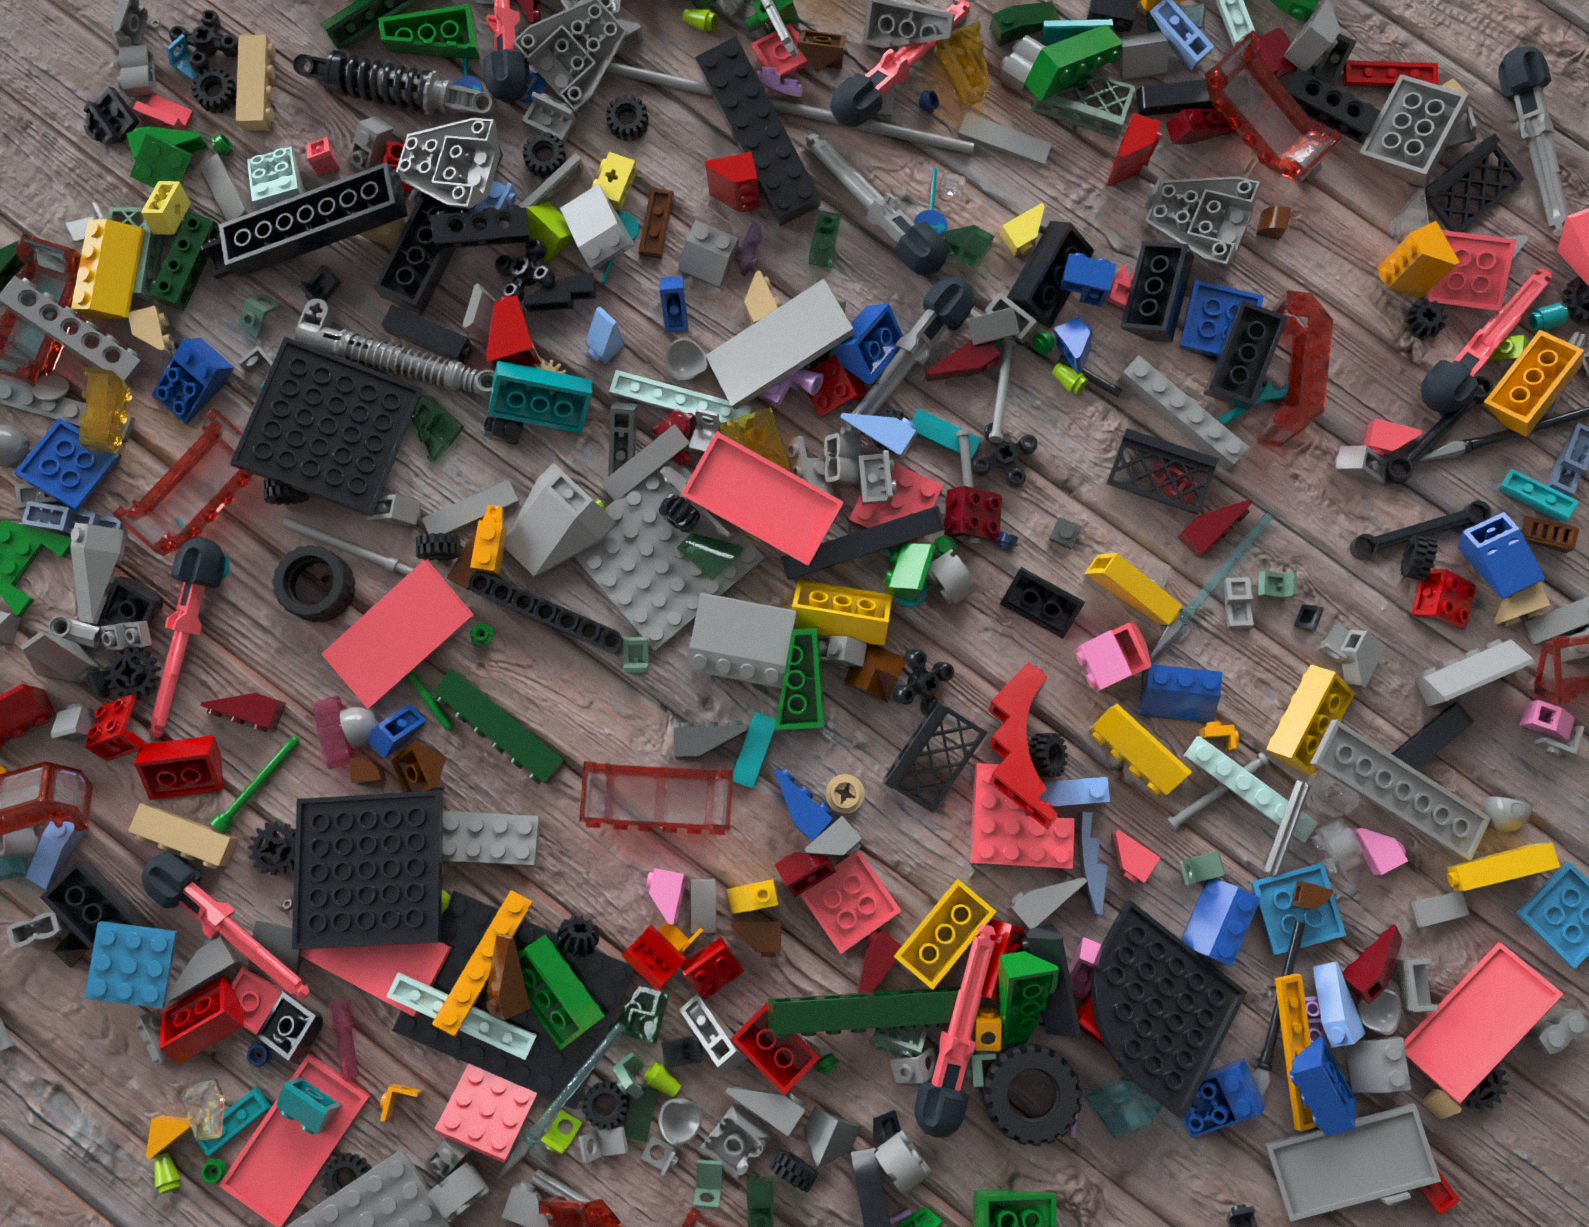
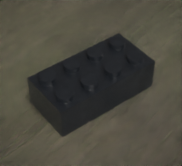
M1242 300L1236 306L1203 394L1247 411L1252 408L1257 400L1288 316Z
M76 860L40 896L92 951L97 924L100 921L155 928L90 861Z

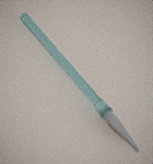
M1265 513L1190 604L1180 612L1178 618L1167 626L1150 658H1153L1180 635L1183 627L1189 624L1196 610L1272 521L1273 517L1269 513Z
M619 1022L615 1025L539 1121L523 1135V1140L517 1144L497 1176V1180L520 1161L531 1146L536 1144L547 1125L626 1029L624 1025Z

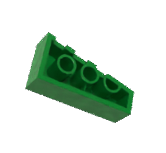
M469 4L378 18L381 40L387 52L481 60L475 19Z
M1105 24L1044 47L1039 52L1024 84L1042 102L1106 64L1115 61L1119 56V50L1123 42Z
M819 627L794 629L790 638L774 730L822 728L825 725Z

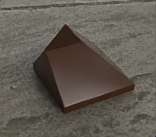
M802 30L797 47L817 73L824 67L842 69L847 35Z
M867 643L863 667L851 666L843 684L888 703L905 664L904 657L877 645Z
M415 742L391 760L404 792L434 791L445 788L440 775L447 757Z

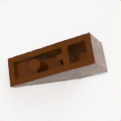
M500 933L496 936L486 993L488 1011L492 1016L502 1020L509 1019L530 1009V1004L514 937Z

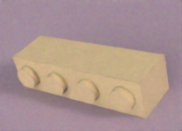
M239 35L236 122L243 131H271V122L274 121L271 101L275 98L272 79H275L273 58L276 57V48L270 42L267 35Z
M143 803L139 804L128 829L129 832L136 834L135 839L146 843H149L150 840L158 843V848L170 852L176 849L181 851V857L189 860H194L195 857L204 860L202 863L204 866L217 869L218 866L228 865L238 841L236 837L223 834L192 820Z

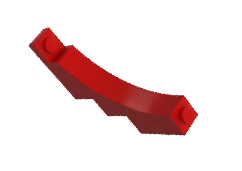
M1028 662L995 696L988 710L1004 723L995 732L989 743V747L1004 758V761L992 772L989 782L1048 830L1055 822L1058 813L1055 812L1054 807L1050 803L1041 800L1047 788L1033 766L1026 733L1030 706L1044 687L1047 676L1039 667L1033 666Z

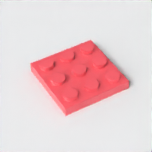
M1442 230L1460 263L1427 294L1429 302L1437 300V303L1501 311L1517 239Z
M894 463V471H891V480L896 481L897 493L893 495L892 501L862 504V495H860L849 518V522L867 529L932 508L943 485ZM919 538L906 543L917 544Z
M857 850L834 866L837 872L800 894L840 954L901 912V909L860 850Z
M468 1064L434 1132L505 1163L538 1094Z

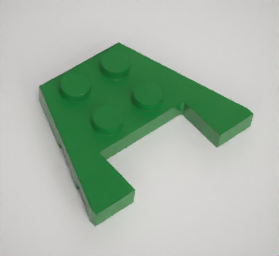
M3 520L0 523V595L15 615L22 617L34 601L32 597L15 587V585L44 546L59 556L66 558L71 551V537Z

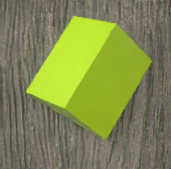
M546 201L527 207L526 212L529 240L538 238L545 244L547 253L542 260L548 265L574 238L564 216Z

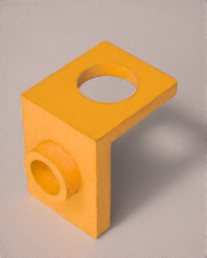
M667 921L658 929L681 954L703 931L700 928L689 939L675 925L668 924Z
M979 1008L975 1020V1050L1001 1051L1002 1022L999 1010ZM992 1032L996 1036L995 1041L989 1045L984 1044L981 1041L982 1034Z
M399 1084L388 1086L387 1093L383 1094L380 1102V1108L383 1109L380 1121L386 1122L391 1119L397 1093L418 1097L423 1094V1090Z

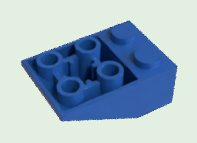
M202 338L183 339L154 389L152 396L181 422L188 424L225 385L235 367Z
M1505 512L1462 532L1458 544L1459 551L1502 600L1545 580L1522 532Z
M776 769L774 772L794 826L813 842L833 820L830 816L832 811L822 802L817 805L812 800L813 794L802 785L801 788H798L793 783L795 778L787 770L783 769L781 772Z
M1245 1059L1222 1065L1207 1072L1185 1118H1182L1191 1138L1262 1114L1266 1104Z

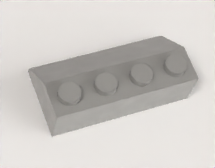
M1499 638L1487 643L1488 649L1480 652L1479 648L1464 653L1465 659L1458 661L1457 657L1444 662V668L1436 670L1435 667L1421 672L1423 677L1416 679L1415 682L1427 706L1446 702L1535 662L1513 640L1510 639L1502 642Z

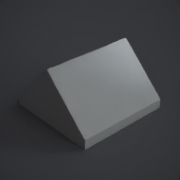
M1159 31L1118 37L1123 42L1117 57L1122 82L1167 75L1168 40Z

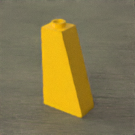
M1118 553L1098 554L1084 573L1159 625H1170V623H1173L1178 618L1179 610L1183 606Z
M1553 843L1528 844L1448 866L1449 873H1447V879L1450 886L1454 888V891H1466L1560 868V864Z
M774 879L726 889L731 914L779 905Z

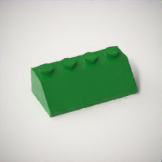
M543 935L518 954L530 1009L560 1050L604 1017L598 1004L594 1002L585 990L584 985L570 969L569 964L564 961L556 950L555 945L546 935Z

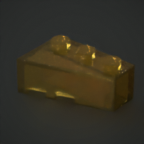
M980 21L953 30L951 38L938 40L934 48V52L963 108L982 102L990 88L987 63L984 60L983 54L984 44L981 41Z
M84 367L83 375H88L87 391L82 390V398H87L86 413H81L79 444L91 452L117 454L118 447L122 443V426L127 420V403L130 402L132 397L131 387L113 370Z

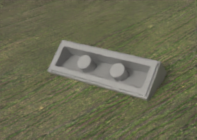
M218 153L213 155L201 167V170L226 221L249 214L224 161Z

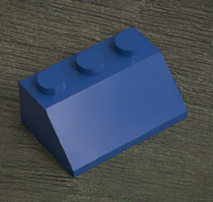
M889 304L866 306L851 323L856 334L833 348L840 365L867 384H872L900 350L895 344L903 335Z
M1151 664V667L1143 670L1139 715L1205 723L1213 722L1221 696L1222 672Z
M1215 878L1206 880L1181 940L1198 954L1223 966L1232 967L1261 898Z
M1323 1037L1317 1038L1293 1059L1290 1078L1294 1086L1299 1087L1304 1105L1310 1107L1316 1127L1321 1128L1325 1137L1355 1129L1356 1099Z

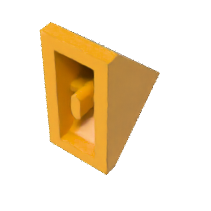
M164 1115L152 1118L146 1150L148 1160L160 1155L199 1124L196 1119Z

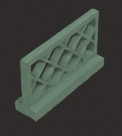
M1092 72L1082 78L1083 83L1077 85L1073 83L1070 85V88L1061 90L1042 102L1035 96L1031 107L1032 111L1118 139L1136 86ZM1093 84H1103L1106 89L1097 92ZM1088 87L1092 95L1083 98L1079 90ZM1115 91L1127 92L1128 96L1119 99ZM1074 92L1078 100L1067 99L1065 95ZM1109 94L1114 102L1105 105L1101 97ZM1095 99L1099 108L1088 106L1087 102ZM1117 106L1121 116L1110 113L1109 109Z
M109 207L107 219L116 221L117 214H124L126 219L122 223L137 226L134 220L142 215L141 211L144 207ZM144 219V222L139 226L145 229L132 298L154 301V297L150 295L151 286L158 277L164 234H152Z

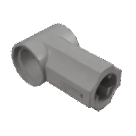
M64 616L54 617L49 623L48 629L52 635L93 648H97L102 643L100 627L75 621ZM67 624V630L62 634V627Z

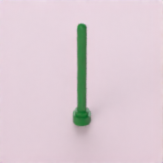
M413 670L406 676L443 728L451 730L453 723Z
M296 736L291 737L225 813L221 812L213 817L210 821L211 825L221 833L226 834L232 827V818L299 744V738Z

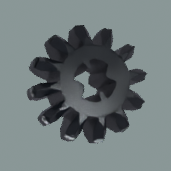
M1428 298L1423 299L1421 302L1419 300L1415 301L1412 307H1409L1405 313L1407 317L1404 319V323L1410 324L1407 331L1413 330L1415 332L1414 338L1421 334L1423 340L1428 339L1430 336L1436 337L1446 325L1444 321L1448 315L1441 313L1444 307L1438 308L1437 300L1430 304Z
M669 494L662 501L659 513L675 529L689 533L698 524L697 522L700 519L699 511L683 497L677 494Z
M573 915L569 920L564 919L556 934L558 947L563 948L564 954L572 953L573 958L577 954L583 958L587 953L592 954L600 938L598 926L592 925V919L584 920L583 915L579 919Z

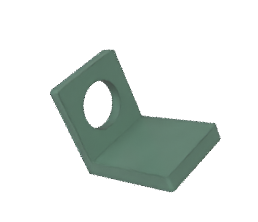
M264 293L246 299L238 327L255 338L259 337L266 314L279 309L281 304ZM258 301H265L269 303L270 306L262 305Z
M1219 851L1179 861L1186 886L1226 875Z
M697 1160L693 1208L719 1210L722 1161ZM709 1195L714 1200L712 1202H703L700 1198Z

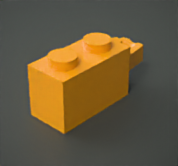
M488 505L483 521H478L470 568L475 572L500 575L507 528L503 525L504 509L500 506Z

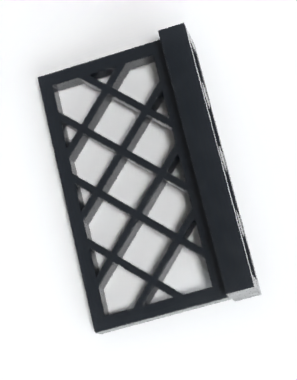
M1495 133L1480 142L1416 195L1421 203L1424 201L1428 203L1449 231L1462 232L1524 180L1497 143L1500 139ZM1492 152L1498 158V166L1488 165V157ZM1473 168L1482 169L1481 180L1471 179ZM1487 170L1497 171L1496 182L1487 181ZM1503 172H1507L1512 176L1514 181L1511 184L1502 183ZM1456 182L1465 183L1464 194L1454 193ZM1471 184L1480 185L1479 196L1470 195ZM1486 186L1496 187L1494 198L1485 197ZM1439 196L1448 197L1447 208L1440 207L1435 199ZM1454 198L1464 199L1463 210L1453 209ZM1469 200L1479 201L1477 212L1468 211ZM1452 214L1462 215V223L1458 228L1452 222Z
M1126 428L1106 485L1199 515L1219 458ZM1125 447L1135 450L1138 458L1127 463L1123 457ZM1151 456L1159 459L1161 466L1149 470L1145 459ZM1120 460H1121L1122 463H1123V465H1121V466L1118 467V465H1119V463H1120ZM1141 461L1146 473L1134 477L1129 466ZM1173 464L1180 465L1184 473L1172 478L1167 467ZM1126 469L1130 480L1123 483L1113 480L1116 472ZM1164 469L1169 480L1157 485L1152 474ZM1196 472L1208 474L1206 481L1197 486L1191 477V474ZM1148 476L1153 487L1145 491L1139 488L1136 481ZM1187 477L1192 488L1180 493L1175 482ZM1171 484L1177 495L1170 498L1163 497L1159 489ZM1203 487L1202 492H1201V495H1200L1198 489H1200V488ZM1195 492L1198 498L1197 506L1187 505L1182 496Z
M937 698L883 777L884 784L891 789L894 788L933 813L986 736L987 731ZM947 714L956 718L957 728L943 729L942 721ZM960 721L966 724V726L961 727ZM973 729L979 733L975 741L964 743L963 730ZM959 731L961 744L947 747L945 734ZM942 735L944 748L930 750L929 740L931 737ZM925 746H926V747H927V751L922 752L923 749H924ZM962 748L964 755L962 760L950 763L948 751ZM945 752L948 764L933 767L931 754ZM928 755L931 768L916 770L915 761L917 758ZM949 768V779L946 782L937 783L934 771ZM932 772L934 784L920 787L918 774ZM915 775L917 788L907 790L900 786L904 777ZM935 788L937 797L930 805L922 800L921 791Z

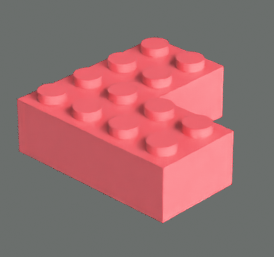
M975 764L970 863L1073 869L1074 818H1056L1053 825L1047 830L1033 817L1025 816V811L989 782L992 772L1000 764Z

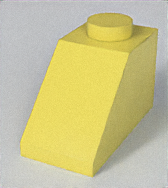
M1043 203L1002 225L1000 235L1014 257L1020 253L1025 255L1034 248L1045 207Z

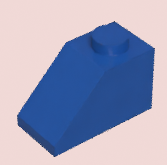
M683 276L660 278V296L665 333L688 331Z
M1080 317L1054 328L1055 344L1077 374L1083 370L1091 350V337H1093L1090 326L1084 324Z
M409 704L379 723L367 742L385 759L400 749L427 720Z

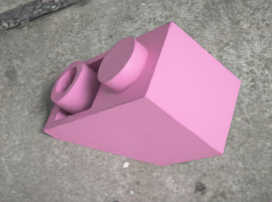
M1535 700L1525 703L1519 726L1567 742L1569 741L1575 718L1561 707Z

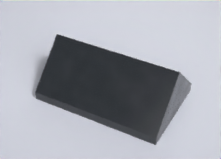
M1020 567L1000 602V605L1062 639L1085 604V601L1023 567Z

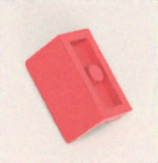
M154 94L151 95L147 105L137 101L133 107V110L142 120L162 128L182 131L186 130L194 114L191 109Z

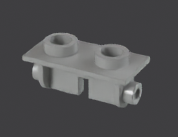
M156 1010L138 1017L136 1029H138L144 1042L150 1041L151 1044L147 1046L152 1062H156L157 1066H159L171 1057L160 1050L161 1015Z

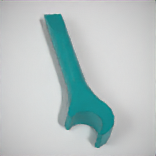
M1268 381L1263 390L1259 392L1255 405L1249 410L1262 403L1282 399L1288 391V384L1285 383L1282 390H1275L1272 387V381ZM1236 407L1216 420L1222 425H1226L1248 411Z

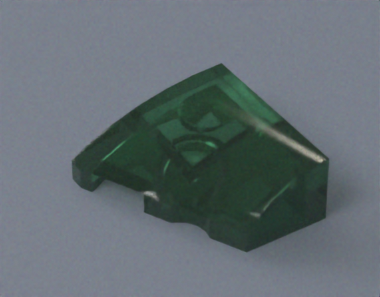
M421 397L411 417L413 425L418 429L420 442H424L429 453L427 458L430 462H435L449 448L465 427L432 397Z
M695 533L688 536L676 547L677 551L694 567H697L711 581L744 550L740 545Z
M639 986L634 992L631 1001L620 1010L622 1014L614 1024H611L609 1032L657 1044L670 994Z

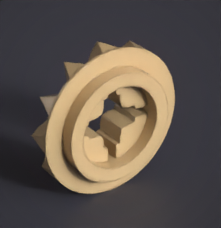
M838 775L827 785L826 800L829 806L838 813L854 812L864 801V787L859 779L852 775ZM847 784H850L849 793L855 796V799L852 797L846 798L843 804H840L841 795L835 789L838 791L844 790Z

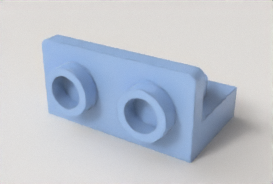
M493 180L488 198L478 203L473 212L483 211L487 207H495L497 210L506 209L508 206L514 205L517 194L513 184L503 185ZM500 221L497 225L502 227L505 221ZM476 223L477 225L486 228V225L484 223Z

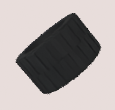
M300 546L286 553V556L278 562L279 564L274 570V578L272 579L273 591L279 604L288 612L303 620L323 623L337 618L341 613L343 614L351 604L355 594L353 572L343 559L330 550L321 546ZM324 563L332 569L334 575V584L330 594L318 604L310 606L302 604L298 601L295 592V585L299 575L304 569L313 564Z

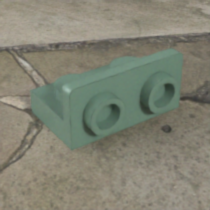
M915 1025L914 1029L908 1030L900 1029V1026L891 1027L889 1031H877L874 1029L869 1044L880 1052H891L899 1057H917L922 1052L928 1028L924 1027V1025Z

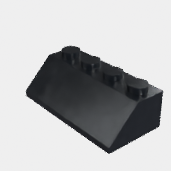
M1050 221L1007 298L1037 322L1051 328L1071 293L1070 290L1060 288L1069 254L1082 253L1087 258H1091L1095 250L1071 222Z
M1142 241L1120 326L1121 329L1150 341L1173 342L1194 259L1188 244Z
M1053 924L1023 930L1025 939H1021L1022 950L1056 965L1059 969L1057 988L1054 994H1049L1046 1000L1048 1005L1045 1010H1041L1038 1014V1026H1042L1046 1034L1081 1037L1063 938Z

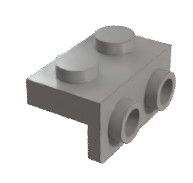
M533 92L531 94L533 102L522 119L523 125L539 133L544 132L546 136L548 132L552 133L553 138L556 135L559 141L564 144L576 123L572 108L565 103L558 104L554 102L551 97L544 93L538 94Z
M885 450L883 454L858 456L862 504L891 502L893 495L897 493L896 481L891 480V471H894V459L889 457V451Z

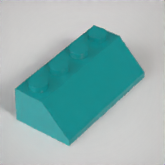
M497 360L488 416L582 434L592 397L591 379Z

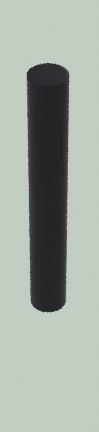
M1061 354L1057 363L1072 368L1064 355ZM1083 367L1081 373L1085 374L1084 377L1088 381L1117 398L1119 397L1123 389Z

